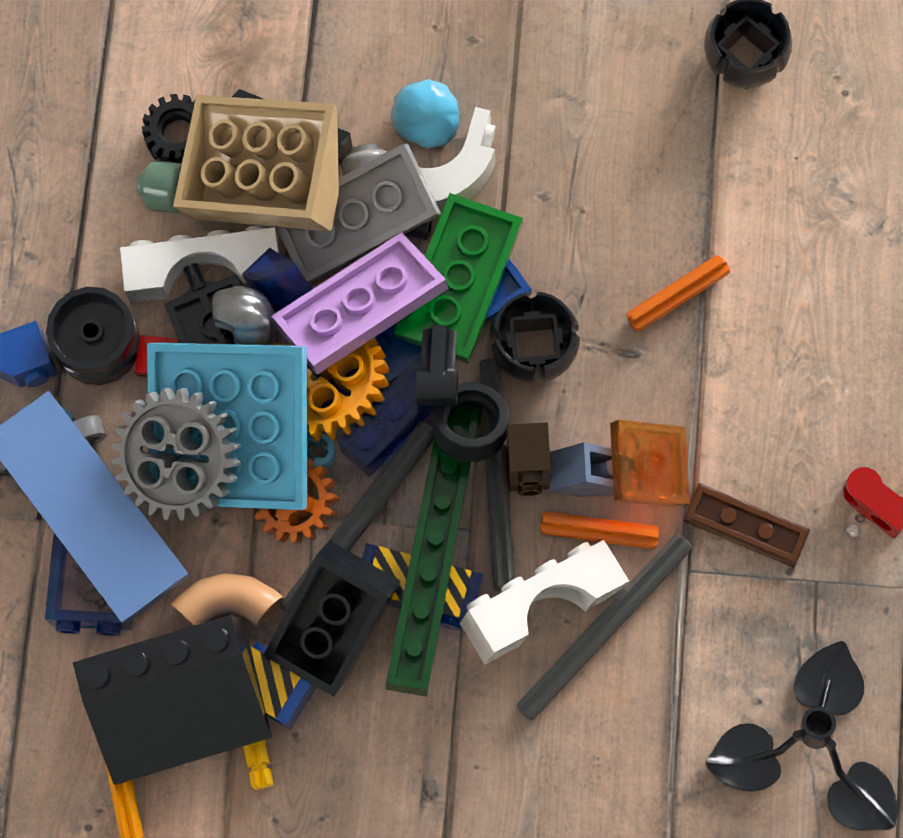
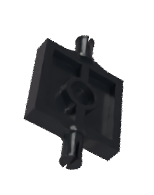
M198 263L191 264L196 278L193 277L190 267L187 265L183 268V272L188 279L191 289L183 296L164 303L180 343L236 344L231 331L216 327L212 314V298L215 292L241 286L237 275H232L220 281L205 282Z

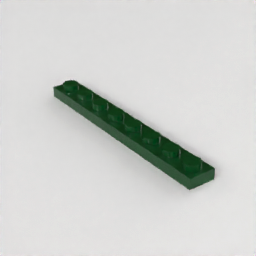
M463 406L454 409L447 418L448 427L459 436L476 439L481 408L477 406ZM435 438L386 680V690L427 697L471 466V462H462L448 456L438 447Z

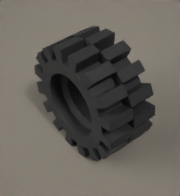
M170 94L171 101L166 102L163 96L158 99L160 106L150 105L148 108L150 115L144 114L143 117L145 126H142V134L147 148L155 160L158 158L162 162L182 163L187 140L182 143H171L164 138V130L169 123L176 120H184L191 123L195 100L192 102L190 96L184 94L182 100H179L177 94Z

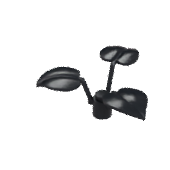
M844 641L836 642L819 650L798 671L794 684L796 698L800 704L810 708L802 718L800 730L794 731L793 735L781 746L773 749V738L767 730L755 724H739L729 729L720 738L714 750L706 759L708 770L722 783L741 791L756 792L765 790L778 781L781 775V766L776 757L785 753L797 741L802 740L806 746L813 749L826 747L829 751L835 773L840 779L831 785L827 794L828 809L834 819L841 825L857 831L891 830L896 826L898 804L888 777L878 767L864 761L852 765L846 775L838 757L836 742L832 739L836 728L834 715L840 716L850 713L858 707L864 695L862 674L851 657Z

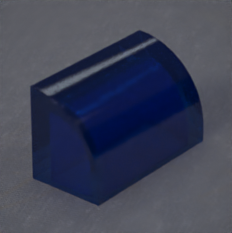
M268 248L242 273V276L252 288L261 291L267 297L274 314L313 289L296 265L272 248Z

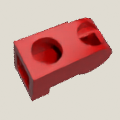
M860 467L852 471L843 485L844 499L856 511L895 539L903 529V498L884 485L880 475L875 470L869 467Z

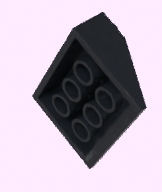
M231 614L73 662L82 702L114 785L273 738L241 619Z

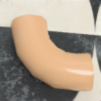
M223 573L198 580L179 594L170 605L192 626L210 621L217 615L234 613L241 615L256 628H259L275 614L284 597L275 589L252 576Z

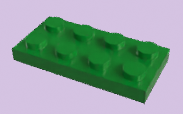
M449 193L425 254V258L446 279L448 289L400 320L394 332L395 338L421 347L423 330L429 329L433 325L447 326L449 329L457 331L456 359L469 363L523 225V218Z

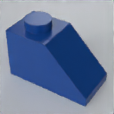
M37 321L0 333L1 379L19 387L26 385L27 387H37L48 382L49 377L58 374L44 332Z

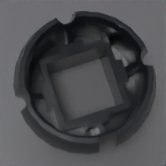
M735 0L725 5L720 14H717L709 23L705 34L704 50L706 59L715 74H723L724 82L729 85L747 89L760 87L776 78L778 72L784 70L792 52L793 40L785 16L782 12L774 14L771 3L764 0ZM742 36L764 53L751 68H748L728 51Z
M537 292L534 298H529L525 293H522L510 299L502 306L493 319L490 328V338L494 341L491 345L492 354L498 365L507 374L518 380L533 383L535 378L540 377L544 381H550L563 374L577 356L580 345V337L576 334L579 329L578 321L573 312L555 296L544 292ZM552 329L555 355L517 358L515 332Z

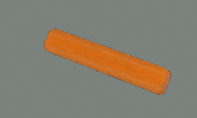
M715 255L628 311L626 318L629 325L639 332L727 276L730 272L727 262L719 255Z
M550 511L543 512L541 517L540 532L543 535L594 542L604 540L605 543L645 549H655L658 544L659 529L653 525Z

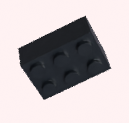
M329 540L315 556L263 656L334 697L348 679L401 581Z

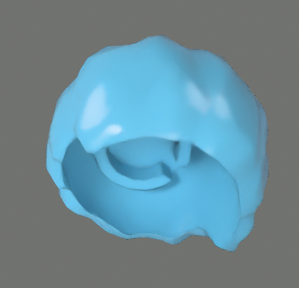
M426 79L410 83L408 86L403 87L394 97V106L391 112L393 128L406 141L416 143L420 147L431 148L445 146L455 137L460 124L458 101L447 85Z

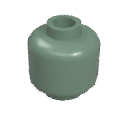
M155 161L150 163L144 172L139 175L137 192L148 209L159 212H181L173 207L182 166L181 163Z

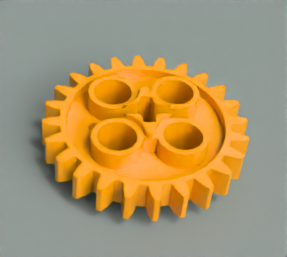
M375 337L319 373L322 377L318 379L312 370L307 367V433L310 432L315 442L319 441L322 432H326L331 441L335 440L336 430L340 428L347 436L350 435L351 429L349 424L355 422L361 427L365 425L361 417L364 412L375 416L376 411L371 405L372 401L384 402L385 398L378 389L389 387V383L383 375L389 372V367L385 360H383L386 355L381 346H378ZM277 342L274 343V345H284ZM358 369L357 373L353 376L345 377L349 371ZM333 379L338 388L351 393V395L344 396L327 380ZM334 399L330 406L321 408L325 401Z

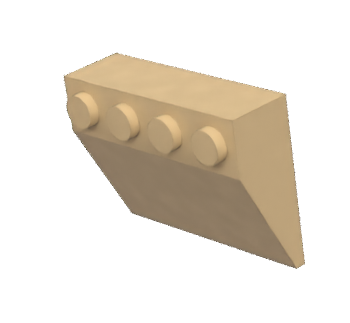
M196 95L173 207L195 220L331 232L339 196L337 106L331 103Z

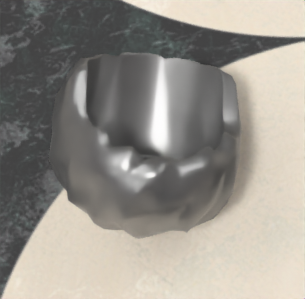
M235 286L215 292L212 298V314L217 328L231 331L236 344L269 345L272 342L275 329L271 316L274 314V311L267 297L261 291L250 287Z

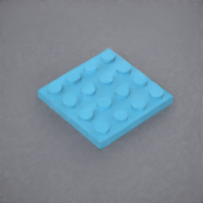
M148 343V393L156 391L160 396L162 389L172 388L175 395L178 389L187 388L190 399L193 394L201 392L203 393L202 405L211 401L217 402L213 412L216 416L228 413L229 416L222 424L224 428L236 427L237 429L228 438L229 442L241 444L239 449L231 451V457L239 459L241 464L229 468V471L238 478L237 481L232 483H224L230 493L225 497L216 496L219 502L217 507L306 509L307 346ZM156 421L153 426V432L162 441L164 429ZM194 427L191 432V438L200 447L203 442V436L201 431ZM148 448V453L175 454L178 460L194 457L206 462L209 461L206 455L177 454L173 448L164 451ZM151 461L149 472L154 479L159 480L160 469L157 464ZM189 467L187 479L193 486H197L199 482L198 474L193 468Z

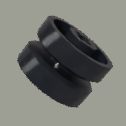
M84 287L70 291L56 302L48 316L46 335L52 352L71 377L85 384L104 385L119 380L132 369L137 360L140 333L128 306L117 294L105 288Z

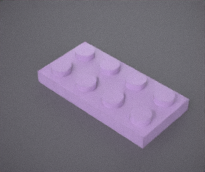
M401 232L271 317L275 327L292 346H307V364L317 375L446 291L448 286L446 279Z

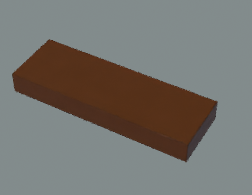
M698 483L683 518V522L793 568L797 564L811 530L701 483Z

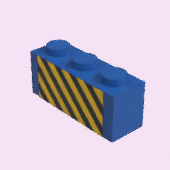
M256 641L253 647L248 645L265 713L267 717L291 730L316 688L313 684L263 656L267 647Z

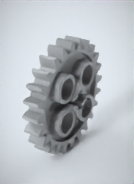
M172 388L162 389L160 396L156 391L146 394V402L141 399L132 403L135 412L128 411L121 415L128 425L114 428V431L123 437L122 441L111 443L110 446L115 450L121 451V457L111 460V464L119 465L123 468V471L115 479H127L129 485L125 488L124 495L136 492L138 496L135 506L139 507L148 502V514L151 516L159 513L161 509L163 510L164 520L174 518L176 512L180 521L190 518L191 511L196 517L205 513V506L212 509L219 505L216 496L225 497L229 495L230 491L224 483L237 481L238 477L230 472L229 468L241 464L239 459L231 457V451L239 449L241 444L229 442L228 438L237 429L236 427L224 428L222 424L229 416L228 413L216 416L213 412L217 402L211 401L202 405L203 393L201 392L193 394L190 399L187 388L178 389L175 395ZM156 421L164 429L162 441L153 432V426ZM194 427L200 430L203 436V442L200 447L191 438V432ZM143 446L158 451L173 448L175 453L183 455H206L209 461L206 462L194 457L178 460L175 454L146 453L143 451ZM151 461L157 464L160 469L159 480L154 479L149 472ZM189 467L193 468L198 474L199 482L197 486H193L187 479Z

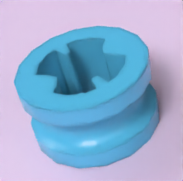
M322 433L319 441L315 442L309 434L307 436V458L311 456L310 449L308 448L312 444L316 447H319L322 443L327 446L324 447L325 454H327L326 457L322 459L316 456L313 461H315L314 468L321 465L327 469L333 464L336 456L333 441H331L328 435Z

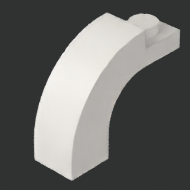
M475 107L465 144L452 161L435 168H420L441 213L449 193L470 200L483 188L495 166V149L491 148L496 126L491 125L490 110Z

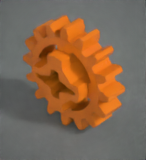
M307 458L306 509H277L275 515L273 509L261 508L254 515L257 521H267L262 529L265 533L271 535L276 532L275 539L286 542L290 536L291 542L301 544L303 534L308 539L315 540V529L317 527L325 531L329 529L324 520L326 516H337V512L330 508V503L339 501V496L329 492L336 485V482L331 478H324L328 471L325 467L319 465L314 468L315 461ZM314 485L317 487L319 500L316 499L313 493ZM312 515L306 522L300 524L302 519Z

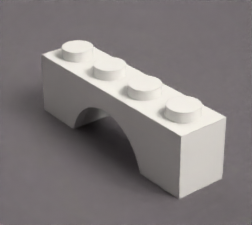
M254 225L246 228L245 231L230 233L226 230H215L209 232L204 237L191 238L188 235H177L169 238L166 242L153 243L149 240H138L132 242L130 246L120 247L124 292L130 304L169 299L175 282L184 274L183 268L189 265L190 269H192V263H198L199 266L218 265L236 274L244 287L255 288L284 284L279 240L275 227L268 228L267 226Z
M604 540L593 546L585 542L571 550L567 554L568 559L557 563L555 559L550 560L534 571L536 575L524 581L522 577H517L501 588V594L491 599L488 594H485L467 605L469 611L460 622V625L484 665L518 648L529 635L527 614L529 606L534 602L544 598H561L576 604L586 612L619 594L629 580Z

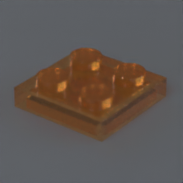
M621 419L611 422L614 501L679 508L690 505L685 427Z

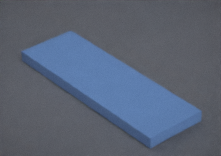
M47 391L0 425V461L124 626L190 577L189 573L147 518L135 506L128 494L124 495V488L115 479L114 475L50 391Z

